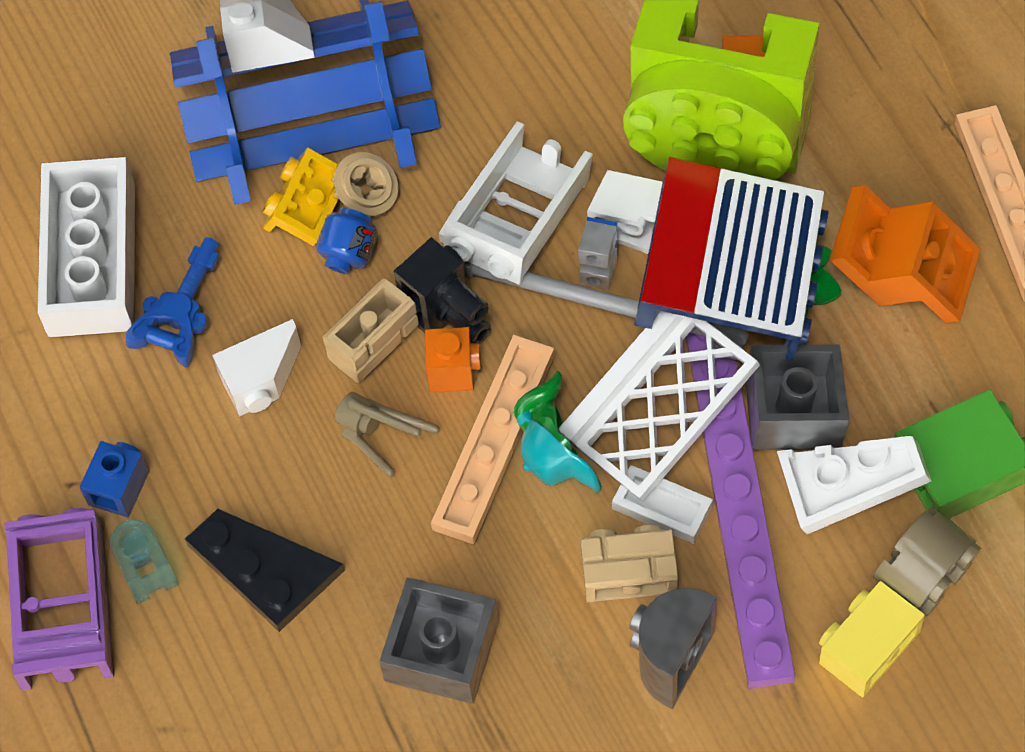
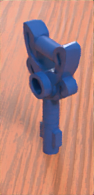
M205 237L200 247L194 246L188 258L191 266L177 293L166 292L161 294L160 299L153 296L145 299L142 303L144 315L139 317L126 333V345L128 348L139 349L150 343L173 351L178 363L184 367L189 366L195 348L194 333H202L208 326L205 315L201 313L198 303L193 298L207 270L213 271L220 258L219 253H216L220 244L216 240ZM159 324H169L172 328L180 329L181 331L178 335L156 326Z

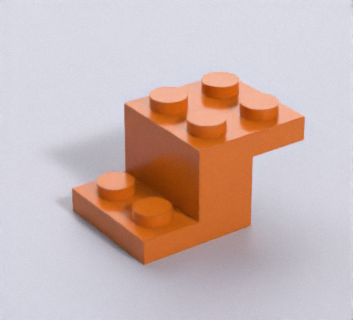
M861 185L851 189L830 261L879 307L923 301L947 324L961 321L981 248L933 201L890 208L867 185Z

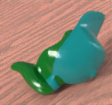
M556 371L548 382L528 391L514 406V416L519 427L524 432L521 439V455L524 461L523 469L527 472L531 471L533 475L548 486H554L574 478L599 493L602 486L593 469L585 460L578 456L576 450L572 448L569 439L558 430L563 423L554 400L562 386V375L559 371Z

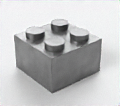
M840 344L798 345L792 360L786 359L787 346L751 345L749 355L760 364L757 370L745 382L752 450L815 449L817 446L831 445L833 448L842 447L850 420Z
M407 577L379 661L384 681L473 704L499 621L496 599Z

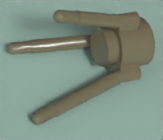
M355 392L348 393L342 399L335 414V421L345 427L342 437L353 442L388 477L394 476L395 471L361 437L363 433L367 435L372 434L380 422L414 436H420L421 429L435 434L440 431L438 425L383 406Z

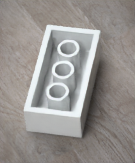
M127 158L42 163L38 315L48 337L128 331L134 324L135 182Z

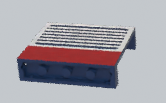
M669 157L662 182L634 325L652 329L657 310L784 338V346H787L786 359L792 360L798 344H807L812 319L804 318L806 307L812 308L817 290V282L810 281L812 271H818L823 252V246L816 245L817 235L823 236L829 213L828 210L821 209L824 191Z

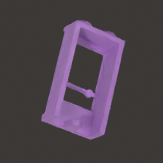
M71 508L59 515L43 517L30 514L20 517L17 521L5 522L13 645L12 670L13 676L21 689H32L31 675L52 672L58 682H71L75 679L74 669L97 665L104 678L114 677L103 527L95 510ZM85 538L89 593L38 600L35 597L27 599L24 547ZM86 601L90 603L91 622L28 631L27 610L33 613L38 611L39 608Z

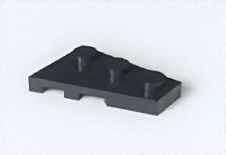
M220 509L213 512L185 538L187 546L279 632L345 571L343 564Z

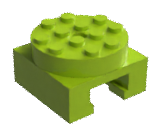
M644 0L630 46L631 92L623 116V129L631 148L638 151L644 158L666 171L669 157L770 180L778 179L785 172L796 174L811 116L820 23L767 13L762 52L766 53L765 57L690 43L689 37H695L698 27L699 0Z

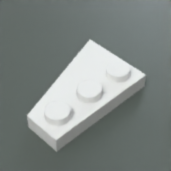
M913 436L861 441L857 446L833 448L831 445L817 446L813 451L794 452L792 449L777 451L800 527L806 534H810L932 481L920 445Z

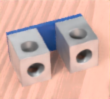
M587 217L578 249L579 263H581L579 271L580 284L606 290L610 289L618 260L617 222Z

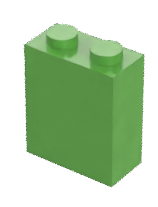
M991 389L895 432L894 438L913 436L920 445L932 481L914 490L927 512L933 505L950 519L1025 484V437L1021 438L1013 426L1014 420L1009 407L1003 401L998 402Z

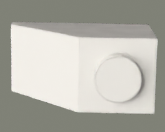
M293 319L212 355L220 379L239 417L248 412L256 413L262 411L271 402L280 398L301 348Z

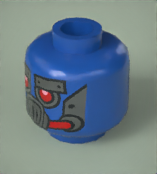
M344 207L340 208L339 212L327 215L316 243L317 252L326 259L325 267L342 274H349L350 268L360 269L367 266L378 236L376 228L371 225V217L362 212Z

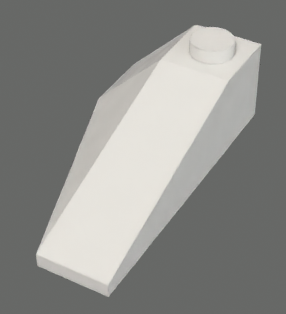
M220 0L222 30L232 73L315 58L310 26L290 0Z

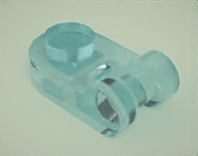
M128 520L115 528L110 539L111 550L137 604L150 599L148 594L165 587L167 591L179 585L153 530L147 523L141 520ZM153 562L156 571L140 578L136 569Z

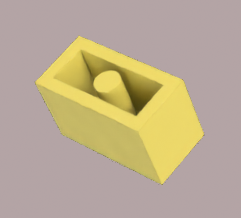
M881 581L871 592H868L866 589L862 590L848 609L851 613L842 625L834 622L819 641V644L822 646L819 664L862 698L918 636L925 614Z

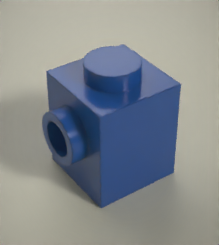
M100 441L80 485L81 492L88 506L129 518L149 473L142 453L133 445L125 442H117L114 445Z

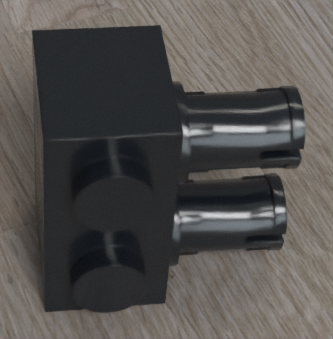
M431 237L394 270L396 287L415 302L419 323L417 327L424 333L426 329H443L448 324L453 328L469 327L471 344H481L491 331V325L483 319L489 309L488 303L466 286L463 272L464 262L458 252L449 245L441 246Z

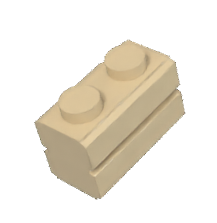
M383 278L323 336L328 359L351 379L360 383L402 342V337H407L419 325L415 302L395 285Z
M649 524L637 527L634 533L616 534L611 529H600L591 532L589 537L580 538L587 603L659 596L665 592L678 589L672 529L661 530L660 526Z

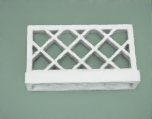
M660 311L655 317L652 329L645 328L558 430L569 439L575 448L587 455L643 502L757 370L760 364L707 321ZM696 326L706 334L707 350L683 353V339ZM714 341L723 348L714 349ZM676 349V354L670 355ZM734 356L743 363L742 367L733 377L716 379L715 358ZM708 359L709 380L685 383L684 362ZM677 363L678 384L654 387V373L661 365ZM647 382V388L641 389ZM723 387V389L717 394V388ZM710 389V404L705 410L687 413L686 392ZM678 393L680 414L656 417L655 396ZM647 397L648 418L625 421V406L631 399ZM617 417L618 422L612 423V421ZM688 422H693L692 425L688 428ZM680 423V439L673 446L658 447L657 426ZM649 427L650 448L627 451L626 430ZM618 431L619 452L600 454L591 447L602 433ZM658 456H664L659 462ZM651 457V472L638 486L628 477L627 460ZM620 461V470L610 462Z

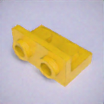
M308 147L298 159L291 156L279 177L285 181L280 193L274 190L263 208L262 213L268 215L262 229L270 233L275 226H278L314 246L317 243L325 218L328 214L332 213L339 199L334 197L335 187L334 182L331 181L338 164Z

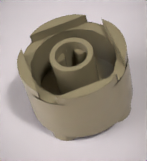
M932 505L928 512L925 511L893 547L895 549L891 554L893 558L889 562L884 559L873 577L879 582H883L927 617L943 599V594L952 582L956 584L970 568L972 560L982 548L976 544L975 539Z

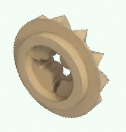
M356 152L346 156L337 165L331 179L335 187L334 197L341 200L344 208H350L368 216H375L376 218L393 206L398 195V181L391 166L381 157L368 152ZM364 173L367 185L373 187V190L366 194L365 199L363 194H361V187L355 185Z

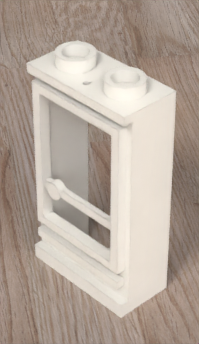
M517 121L445 223L444 246L449 245L455 249L463 261L485 269L495 277L507 279L520 285L523 281V276L581 189L585 188L589 182L593 154L584 151L574 168H570L560 163L561 146L555 140L549 139L542 147V155L522 147L525 124ZM506 179L552 199L545 211L542 212L509 197L506 192L499 193L497 190ZM492 198L496 199L498 205L505 206L508 204L539 218L519 249L472 228Z

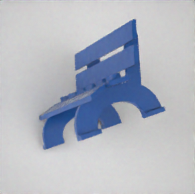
M359 0L361 11L307 22L311 30L314 57L371 45L374 59L227 91L224 77L283 64L232 73L225 40L217 42L214 26L205 27L207 39L196 41V47L170 52L175 88L215 80L218 91L215 94L178 102L187 143L228 135L229 138L227 143L189 151L196 182L227 175L234 205L250 202L251 197L245 172L247 170L287 162L291 156L298 159L307 147L319 154H324L387 139L393 140L400 168L417 165L411 134L441 128L434 97L395 106L393 98L432 90L424 50L421 48L383 56L381 45L384 42L419 35L408 0L384 6L382 1L369 3L368 0ZM384 101L385 108L238 140L237 132Z

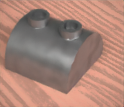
M674 589L658 596L648 606L640 604L629 626V629L634 631L630 646L639 650L640 676L646 690L654 699L671 709L674 708L715 632L717 597L698 589Z

